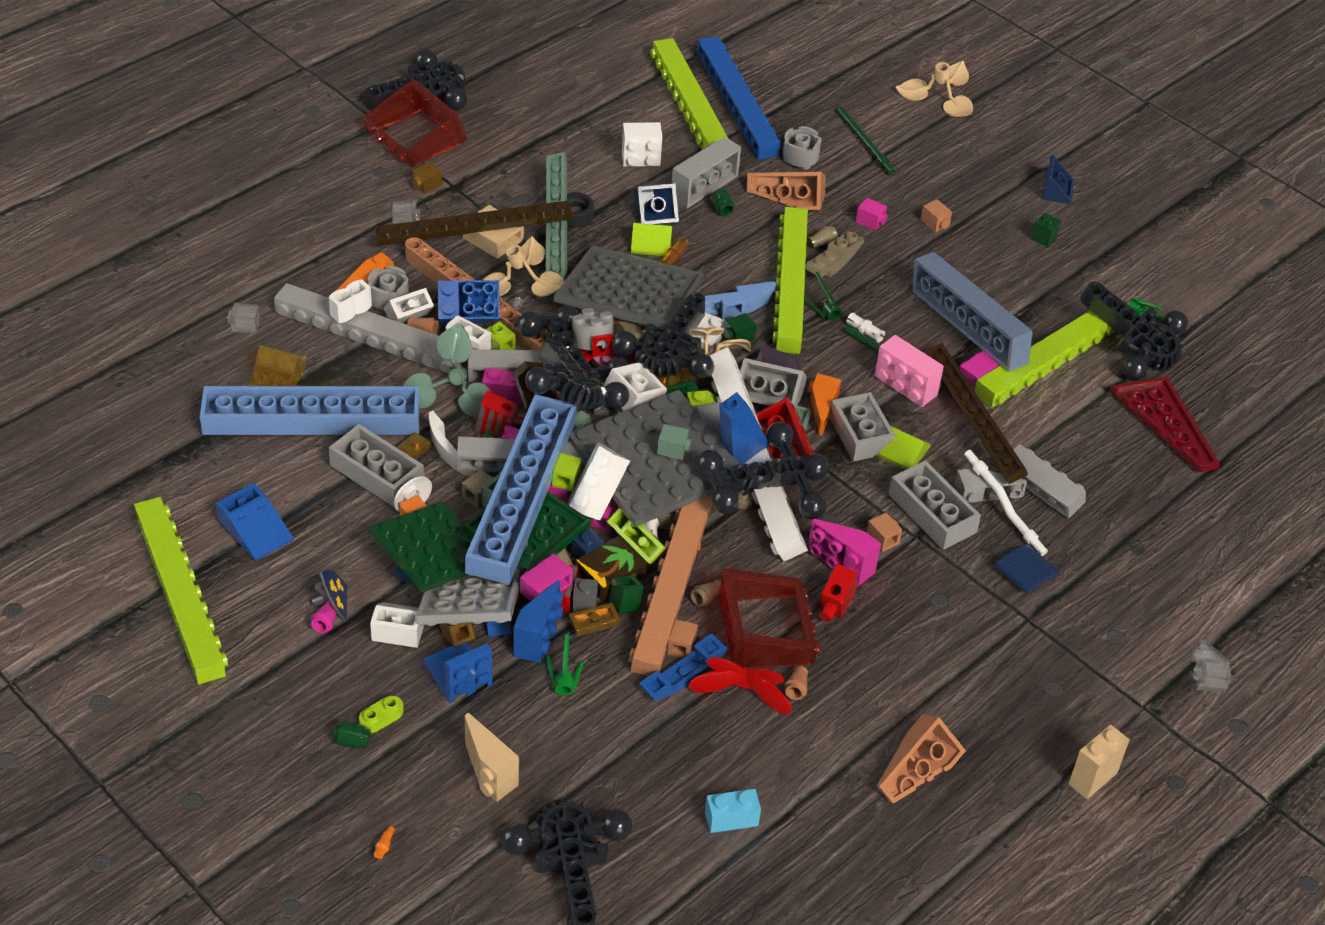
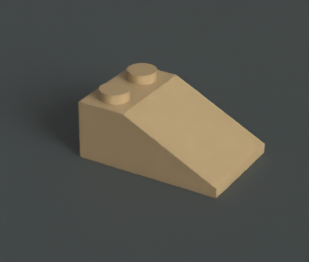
M467 713L465 715V745L480 789L484 795L490 796L498 802L519 785V756L471 714Z

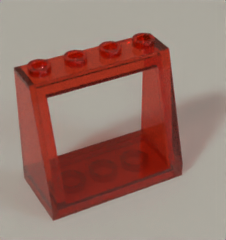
M412 79L362 117L366 124L364 126L365 130L370 135H375L377 141L380 144L384 143L392 154L396 153L402 163L406 162L411 167L456 147L467 140L458 114L415 79ZM421 111L425 112L440 125L407 151L382 130Z
M732 568L722 569L719 603L730 661L748 669L815 664L816 655L820 653L819 641H815L814 638L816 634L815 624L810 621L812 616L811 606L806 603L808 598L807 588L803 587L801 578ZM795 597L805 641L744 633L738 600Z

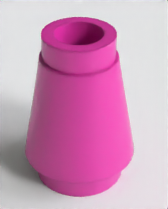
M330 600L311 617V626L318 633H326L333 627L337 611Z

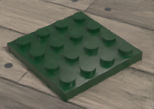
M547 491L517 568L525 573L536 567L543 559H547L552 554H559L575 538L591 526V520ZM487 506L463 525L464 532H468L472 536L475 535Z
M443 501L370 527L369 533L422 593L469 575L465 574V556L474 536L463 531L464 524Z

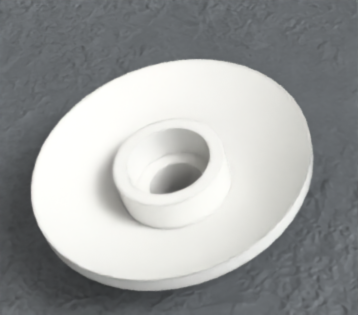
M420 476L405 483L395 496V509L399 512V503L417 495L425 502L432 491L431 481L427 477Z

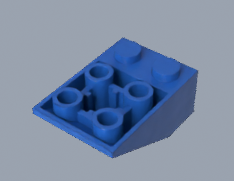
M499 280L438 281L439 327H446L456 316H460L474 324L500 320Z
M255 483L216 502L218 521L255 561L294 540L268 497Z
M560 581L553 583L520 610L514 626V657L541 663L543 655L548 654L550 649L549 639L554 637L557 628L556 619L560 620L563 612V606H560L563 599V591H560Z

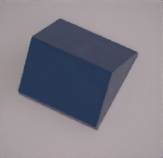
M1052 155L1050 156L1046 172L1042 200L1070 204L1072 202L1074 179L1057 158Z

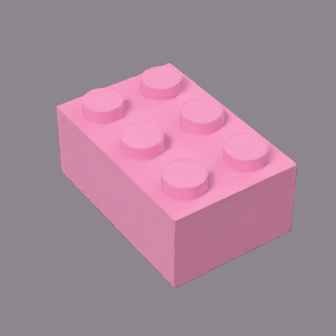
M894 335L879 348L875 377L923 407L938 395L944 366L897 335Z

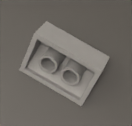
M744 358L740 370L752 403L770 407L788 397L794 407H797L807 380L804 371Z
M871 392L832 400L829 419L853 462L874 457L895 439L896 435Z

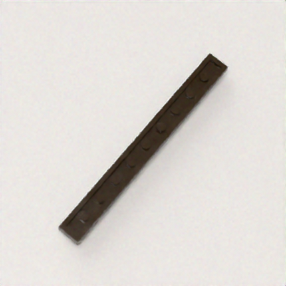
M567 200L376 226L375 231L377 245L381 246L403 243L413 237L425 240L571 220L572 212L570 202Z
M940 343L924 351L926 355L944 366L941 381L1007 483L1011 484L1027 476V469L944 344Z

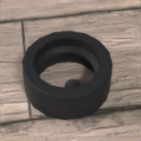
M580 192L568 193L567 200L570 202V207H581L585 210L572 212V219L567 220V225L580 227L590 223L594 217V201L592 198Z

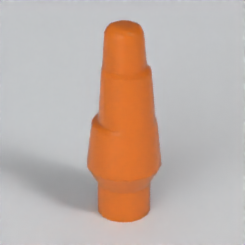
M389 826L376 843V850L373 854L375 858L382 859L384 854L388 852L394 827Z

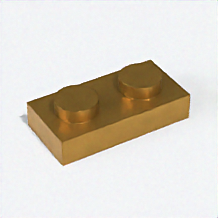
M414 432L396 448L417 460L431 448V442Z
M613 603L569 614V622L576 637L620 625V618Z

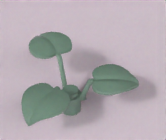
M456 323L443 332L437 341L439 354L444 359H451V363L456 368L449 372L447 378L433 384L431 377L427 373L414 374L406 380L403 386H419L420 408H427L436 400L437 394L434 387L449 381L453 385L462 384L464 394L459 397V406L467 415L478 417L486 390L490 392L491 390L488 386L479 382L470 384L466 389L468 371L456 361L464 362L470 357L471 341L465 328L460 323Z

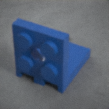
M466 642L457 647H448L423 658L425 667L450 704L455 702L454 697L463 693L469 696L476 692L475 688L483 684H487L488 687L492 685V649L488 643L472 650Z

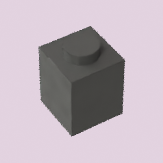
M575 578L573 613L596 607L598 580Z

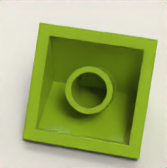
M633 223L631 253L670 257L672 226Z
M890 426L896 435L895 439L878 452L876 456L905 470L917 465L931 447V444Z

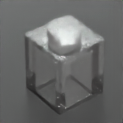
M393 200V224L420 220L421 210L417 209V201Z
M234 303L232 311L228 313V323H231L232 332L257 333L261 321L259 305Z

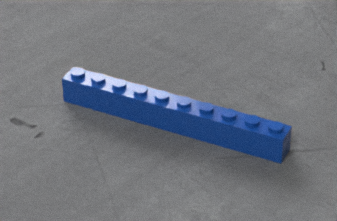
M718 36L698 39L697 54L757 160L778 157L779 149H781V140L776 136L774 128L770 126L767 116L763 114L761 106L756 102L755 95L751 93L749 85L743 80V75L739 73L736 63H733L730 53L725 49L724 43L721 42Z

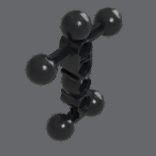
M565 305L559 308L556 315L540 317L535 312L527 311L521 314L517 321L518 331L525 337L537 336L542 328H546L548 331L547 338L561 342L580 367L588 372L597 371L600 373V378L608 377L613 368L630 365L629 361L625 358L615 356L609 359L606 366L590 369L576 342L570 337L569 331H572V317L580 314L573 306ZM549 389L547 392H545V393H543V394H536V395H540V396L548 395V394H550V392L552 391V389Z
M777 421L768 427L766 437L770 445L780 449L783 458H776L771 462L768 460L765 464L761 462H753L749 465L736 464L728 474H721L724 466L722 456L717 451L705 450L697 457L696 468L701 475L709 477L714 488L712 505L720 513L729 514L739 506L740 498L738 493L742 490L748 491L749 488L759 490L771 486L780 487L796 484L801 495L798 505L800 513L807 519H818L825 513L826 501L821 494L813 492L807 478L814 481L823 479L828 474V461L824 456L816 453L810 454L806 458L796 456L791 445L794 436L793 429L787 423Z

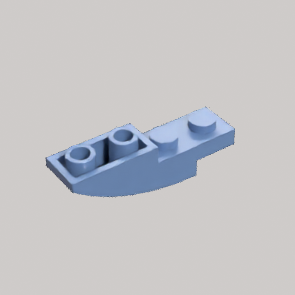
M773 281L736 286V292L705 296V313L710 315L720 314L722 319H727L755 311L774 299L776 283Z

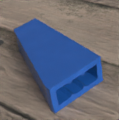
M738 392L719 405L721 443L740 464L743 465L769 446L749 405Z

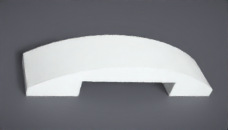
M434 411L429 412V422L434 447L442 459L457 471V451L445 438L444 423ZM458 471V472L462 473L463 475H466V476L470 477V476H472L474 473H476L477 471Z

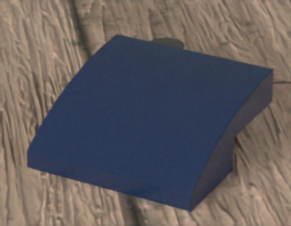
M1028 544L1008 553L995 564V567L1026 593L1040 589L1043 582L1056 578L1059 573L1057 568Z

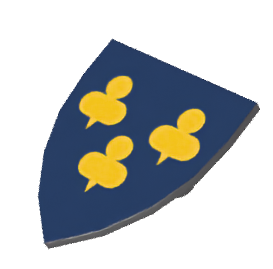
M324 570L319 573L322 582H318L315 585V589L319 592L320 596L312 598L313 605L316 607L330 600L334 609L345 622L347 621V585L335 572Z

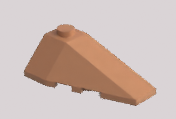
M822 172L747 173V192L794 208L821 210L825 196L826 175Z
M922 714L907 732L877 787L888 801L894 804L915 791L919 785L924 782H930L934 779V776L951 769L966 750L940 717Z

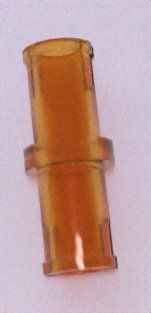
M680 237L675 245L667 250L666 256L660 262L673 265L676 261H679L682 253L688 248L689 241L685 239L681 243L684 237Z

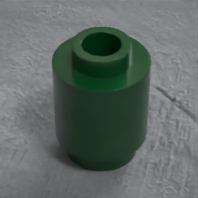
M717 189L711 194L710 201L719 214L729 216L733 213L734 202L725 189Z
M342 721L341 725H336L333 739L337 740V745L355 749L367 748L371 729L366 728L365 725Z

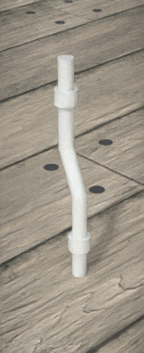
M971 450L965 452L964 456L973 465V470L978 476L981 475L996 492L1008 518L1024 535L1023 539L1028 545H1032L1041 556L1045 555L1048 550L1038 540L1039 536L1035 531L1030 530L1015 513L1003 487L988 471V466L982 460L980 461Z

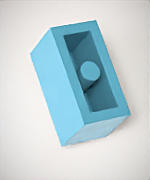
M756 789L707 795L705 815L710 833L759 826L761 807Z

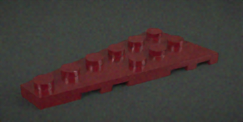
M1168 377L1111 385L1110 392L1196 471L1205 472L1219 468L1220 463Z

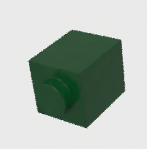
M1044 213L1035 221L1031 240L1048 247L1057 239L1061 220Z
M747 313L725 320L724 337L726 340L744 339L750 342L755 340L757 324Z
M633 575L615 577L612 579L609 603H613L619 613L637 611L640 608L644 586Z

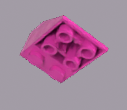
M818 519L812 520L808 550L814 556L820 558L832 569L838 563L857 571V586H860L876 572L881 546L879 541L862 530Z

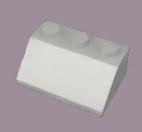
M597 442L568 500L569 506L585 516L600 520L630 460Z

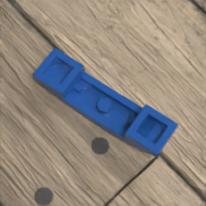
M710 634L694 645L692 653L662 673L657 670L641 681L639 686L654 701L668 697L688 686L695 677L708 671L711 667L707 664V660L711 657L721 658L727 651V647L713 634Z

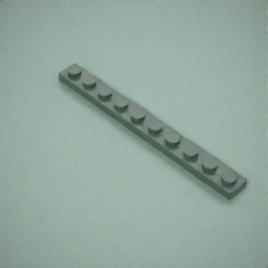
M565 152L547 156L546 203L567 201V156ZM567 220L546 223V272L558 273L564 281L567 279ZM554 294L546 297L548 304L555 303Z

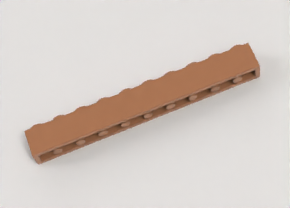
M712 495L679 508L676 511L674 520L677 521V524H672L669 537H672L671 542L666 541L663 554H666V558H661L658 571L661 572L660 576H655L652 589H655L654 594L650 593L648 596L646 607H649L648 612H643L640 625H643L642 630H637L634 643H637L636 649L632 648L628 661L632 662L631 672L650 676L657 670L659 672L661 670L668 648V640L679 613L712 507Z

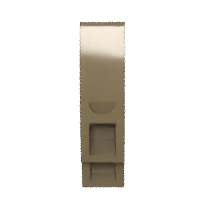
M848 231L830 242L826 251L808 261L805 269L813 274L818 272L821 277L827 276L830 278L847 264L862 246L865 239L859 237L854 232Z

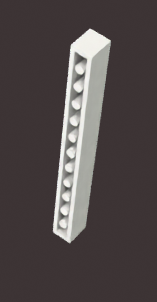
M726 347L709 355L715 365L713 374L709 377H713L714 381L711 382L715 393H719V396L716 397L717 401L722 403L738 392L749 405L760 426L740 370L729 348ZM767 446L744 464L749 465L753 462L765 464L768 460L771 462L773 457L769 447ZM784 486L754 489L755 492H752L755 503L761 507L758 509V513L762 521H766L767 525L764 526L767 536L773 540V543H770L774 554H779L782 560L786 561L808 551Z

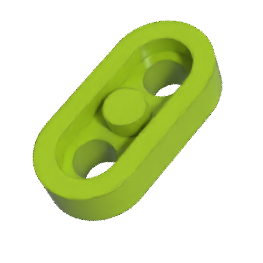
M387 696L360 713L359 724L371 729V733L381 730L403 715V701L396 696Z

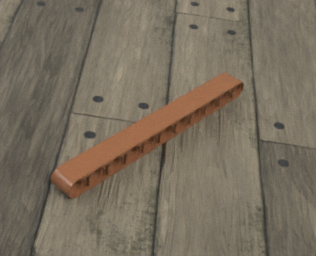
M413 237L406 240V261L436 284H438V281L475 280L421 239ZM500 299V320L489 321L488 323L493 326L501 322L516 334V344L524 350H542L547 333L541 330L534 337L522 335L517 327V321L521 313Z

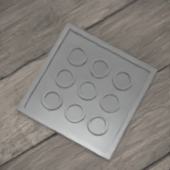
M515 570L510 585L468 575L424 592L417 613V624L433 626L440 623L457 625L465 622L480 624L490 621L497 623L511 621L520 586V577L522 576L521 570Z

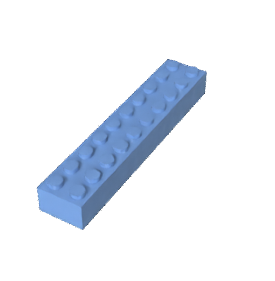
M204 386L200 411L202 435H345L358 424L376 435H412L414 432L419 434L420 390L419 386Z
M534 395L465 556V574L510 585L552 482L555 465L560 453L564 452L570 432H572L575 425L577 406L564 401Z

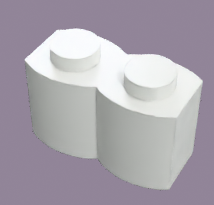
M363 280L354 281L346 288L339 289L329 296L330 316L338 323L346 322L352 319L355 314L363 313L372 306L371 287Z

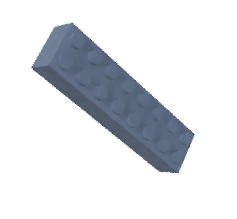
M935 252L915 259L912 292L982 350H985L1009 372L1029 364L1033 332L1029 327Z

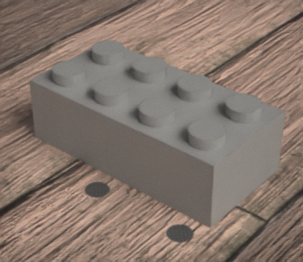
M724 136L694 156L689 157L686 161L676 165L672 171V184L676 186L677 202L685 208H689L738 177L741 146Z
M360 424L329 447L330 466L393 507L395 496L400 488L409 480L424 476L423 464Z
M926 460L892 477L888 495L943 550L977 533L981 515Z

